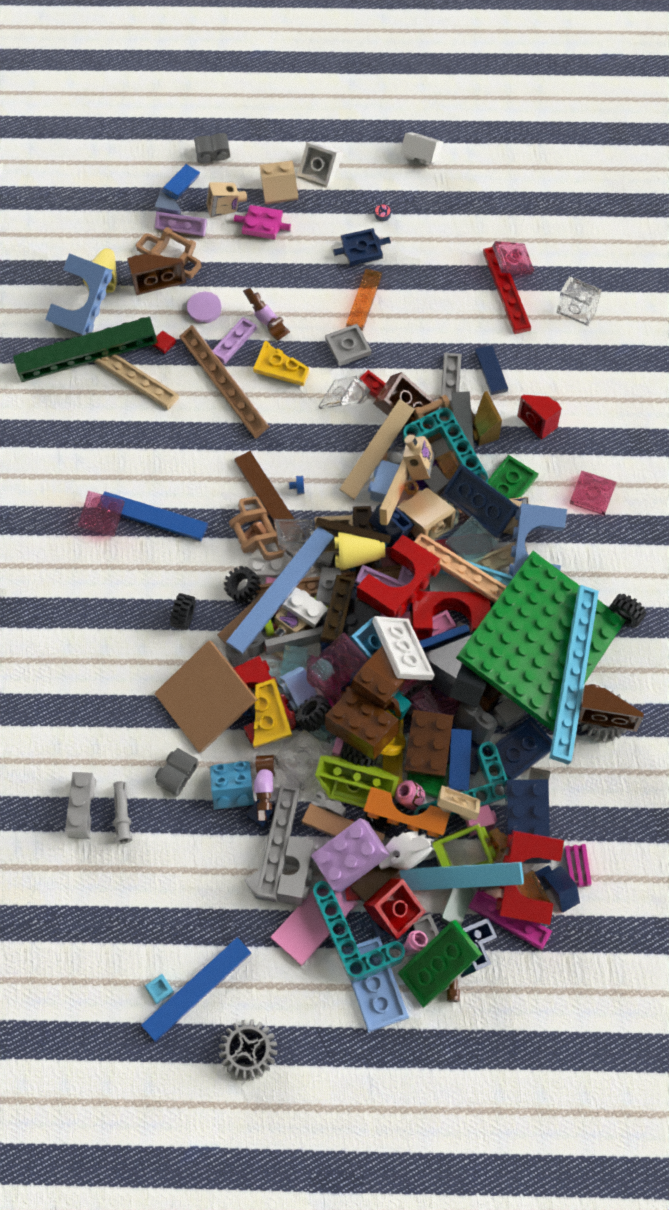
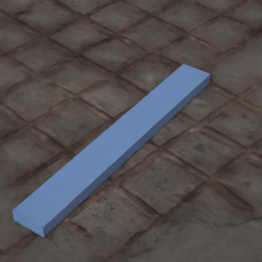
M320 526L317 527L226 641L227 645L240 654L246 651L334 540L332 534Z

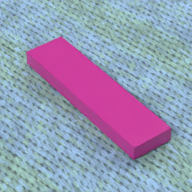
M478 889L468 907L469 909L486 919L489 918L491 922L541 951L543 950L552 933L550 929L536 922L500 916L498 910H495L497 899L484 891L479 892Z

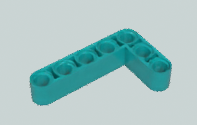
M441 408L405 426L403 441L409 432L415 433V437L424 436L426 439L440 433L459 466L460 464L466 466V463H473L475 465L474 468H467L488 483L487 472L450 409ZM444 416L447 417L448 420L442 421L439 418ZM429 424L432 428L425 429L423 426ZM455 432L457 436L451 437L448 433ZM463 447L466 451L459 452L457 448Z
M484 742L477 749L476 755L486 785L461 792L476 798L477 792L484 793L485 801L480 802V807L505 799V780H507L496 746L492 742ZM482 748H489L491 756H484ZM489 767H495L498 771V775H490L488 771ZM496 786L503 787V796L496 794ZM438 800L418 806L413 815H418L419 810L426 811L430 805L437 807ZM451 812L449 817L457 815V813Z
M319 881L314 885L313 895L346 975L351 981L358 982L399 965L403 961L405 954L404 946L396 941L361 955L329 883ZM320 889H326L329 892L324 897L317 894ZM328 908H334L337 912L335 915L329 916L325 911ZM336 927H342L345 932L342 935H336L333 930ZM345 946H350L353 952L346 955L341 950ZM392 949H397L401 955L394 958L390 956L389 952ZM377 957L381 960V964L373 966L370 963V959ZM353 966H359L362 971L355 975L350 972V969Z

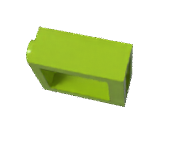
M480 823L434 840L432 844L441 866H452L443 843L473 831L477 832L487 859L472 865L494 864V858L497 855L493 845L489 846L486 838H489L485 826L481 827Z

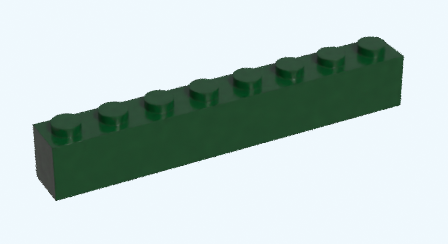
M149 316L132 322H125L118 326L107 327L97 332H90L80 337H73L66 341L56 342L49 346L38 347L28 352H21L14 355L13 359L21 382H26L91 363L96 359L112 357V355L158 343Z

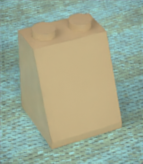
M428 488L417 491L412 498L402 501L397 507L415 524L411 530L415 538L420 533H423L432 540H436L454 528L456 510Z

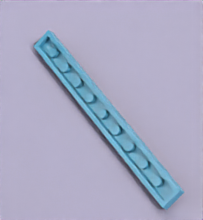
M580 585L577 591L549 757L568 765L572 762L599 591Z

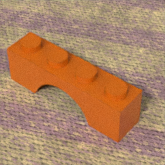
M374 787L370 788L364 811L368 812V817L379 820V817L382 816L388 818V823L398 826L399 822L408 824L407 829L417 832L421 828L427 830V835L436 838L439 837V834L444 835L450 813L433 805H430L426 811L419 815L403 814L395 807L390 792Z

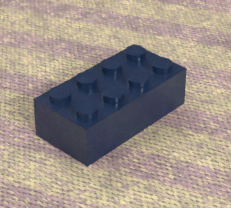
M549 779L505 780L506 841L508 834H512V830L550 837ZM506 847V855H507V856H508L509 847ZM530 858L522 864L551 863V860Z

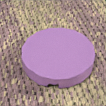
M198 292L188 300V315L197 323H210L221 314V301L217 295L211 292Z

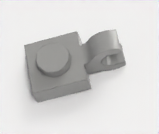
M316 792V797L320 798L321 801L317 803L312 800V805L345 817L346 808L342 803L336 800H326L322 792Z

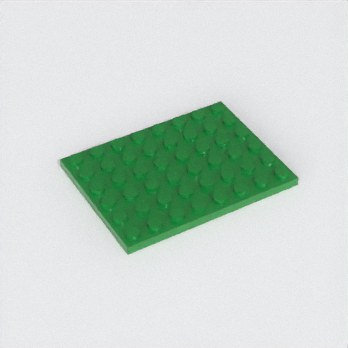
M532 551L456 656V659L553 732L577 591L580 585ZM597 600L584 684L626 621L620 615L611 611L600 600Z

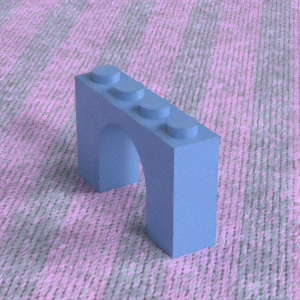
M69 253L63 270L80 276L86 281L89 288L88 300L83 307L77 310H68L51 303L45 320L79 334L87 335L94 329L93 323L100 313V304L106 296V288L112 279L113 270Z
M523 503L519 506L520 508L516 510L515 520H518L517 527L513 529V538H516L515 546L512 545L510 554L513 557V564L509 565L508 575L515 576L529 556L525 548L527 534L535 529L563 531L566 524L567 509ZM552 564L558 570L561 569V565Z

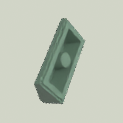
M471 887L452 888L441 921L449 924L451 921L457 920L461 926L475 890Z

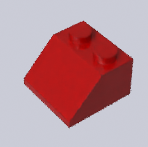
M523 394L520 397L517 416L542 440L558 428L562 408L557 401H554L549 396Z
M391 878L363 904V907L373 921L395 939H398L426 912L404 879Z

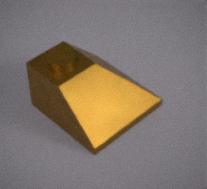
M488 391L483 393L472 427L473 440H476L479 446L498 440L502 419Z

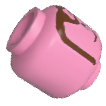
M406 780L398 785L395 797L398 803L405 808L415 810L425 801V791L417 783Z

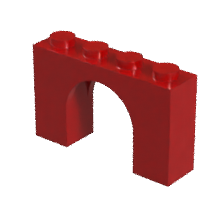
M404 535L392 546L391 558L411 571L414 577L412 581L402 587H391L368 574L357 586V597L385 616L392 618L401 617L405 613L408 604L413 603L417 599L420 590L426 589L432 576L436 577L441 569L439 557Z
M420 591L417 599L411 603L412 627L418 640L432 637L433 617L444 610H455L467 617L470 623V632L475 631L491 609L490 600L478 592Z
M260 655L233 668L248 688H255V685L271 679L276 680L275 677L271 678L268 672L270 667L266 660L262 661ZM282 693L280 696L290 728L293 730L296 728L295 713L293 710L289 711L287 698ZM253 722L244 727V733L252 748L255 749L253 747L255 737Z
M512 830V834L507 836L506 847H509L508 856L504 855L503 863H523L530 858H543L561 862L564 840ZM516 885L499 886L502 892L501 897H497L495 910H498L500 916L550 925L554 906L551 901L526 897L519 892Z

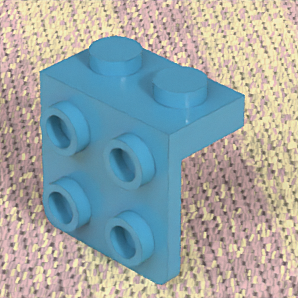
M239 761L212 765L210 767L214 810L254 805L250 762Z

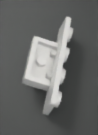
M297 587L283 604L284 609L313 628L317 626L321 619L325 620L328 610L323 602L316 601L306 591L300 590Z

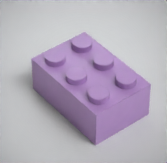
M359 818L311 856L331 888L342 892L389 857L390 854L369 822Z

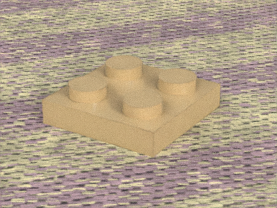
M442 785L438 795L437 806L445 812L460 814V817L463 819L477 820L480 811V800Z

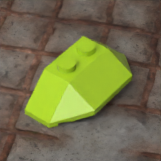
M321 755L315 773L317 780L330 799L365 808L371 787L390 792L393 798L399 777L379 767L355 765L353 762H347V760L340 756Z

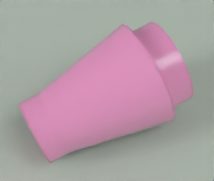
M412 931L403 944L405 956L419 952L427 945L428 938L424 932Z

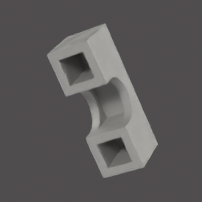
M72 772L65 828L69 838H90L92 821L90 804L91 800H94L96 779L93 773Z
M289 836L285 855L286 864L294 865L299 870L294 875L281 874L277 891V902L302 906L303 899L308 898L309 887L306 884L307 880L312 878L313 868L310 865L311 861H314L311 855L317 851L314 848L313 840Z

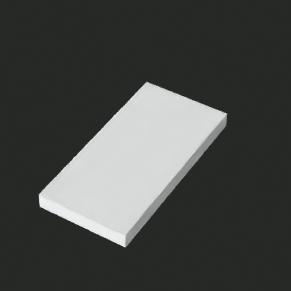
M374 616L372 623L396 677L399 679L432 680L435 675L409 619Z

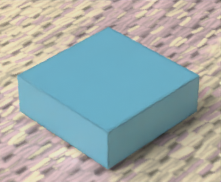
M163 974L145 985L146 990L156 1005L174 993Z

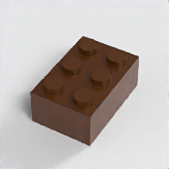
M350 689L325 715V727L327 731L374 760L398 734V719Z
M413 710L404 773L445 778L453 723L452 715Z

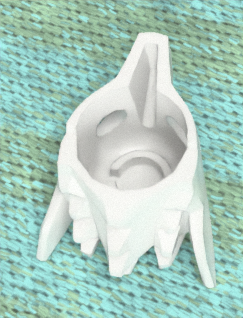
M417 831L403 832L398 837L394 836L385 846L390 856L379 864L380 869L391 866L401 870H408L423 860L436 857L437 855L433 851L434 848L430 847L432 839H425V834L419 836Z

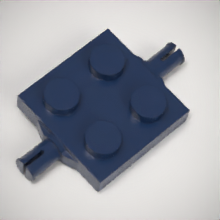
M374 228L341 235L343 247L333 249L334 256L344 254L350 266L383 259L381 245L391 244L390 237L379 239Z

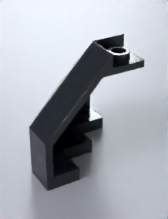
M474 631L425 650L424 653L435 675L432 680L425 681L448 697L477 708L487 682L456 659V656Z

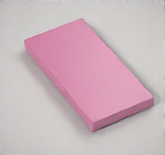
M320 889L317 892L322 897L329 893L326 889ZM333 890L346 918L358 905V902L355 900L347 901L345 891ZM313 891L303 901L302 906H298L271 936V939L300 966H303L330 936L315 902ZM328 908L325 911L329 916H333L337 912L334 908Z

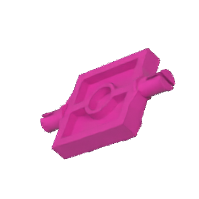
M250 205L245 216L236 214L234 216V222L243 223L242 234L275 240L280 229L291 230V224L282 223L281 221L283 210Z

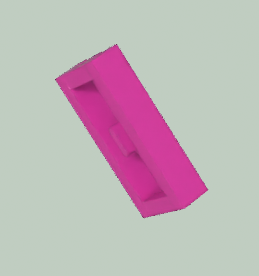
M586 844L565 846L564 851L569 876L575 882L570 851H574L578 882L575 883L577 887L591 886ZM578 851H581L586 882H583Z

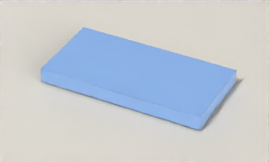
M380 936L356 944L361 955L383 946ZM348 947L341 951L349 955L353 952V949ZM374 957L370 959V963L373 966H378L381 964V960ZM353 966L350 969V972L355 975L362 971L359 966ZM391 968L358 982L350 980L368 1033L409 1019Z

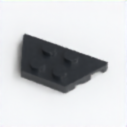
M350 599L343 628L344 641L374 616L382 617L381 612L365 602ZM346 655L347 667L352 668L355 665Z

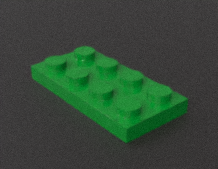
M453 920L398 972V975L424 1008L469 968L482 953L457 920Z

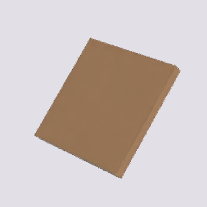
M209 640L154 693L200 753L208 748L258 700L214 643Z

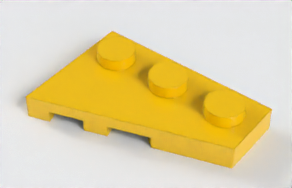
M265 340L254 365L253 372L304 386L310 373V368L293 357L286 356L282 350L275 349Z
M271 679L255 685V697L258 700L255 702V737L253 747L258 748L293 736L276 680Z

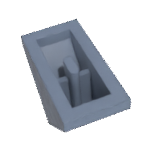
M162 187L155 205V211L182 215L180 207L172 197L162 192Z

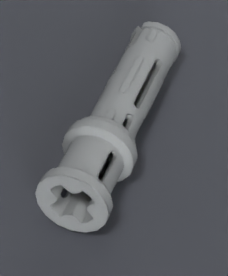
M117 781L113 783L115 802L113 826L116 833L114 842L126 844L132 841L129 827L131 820L128 817L126 782Z

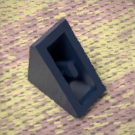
M561 865L542 875L561 913L580 904L577 884Z

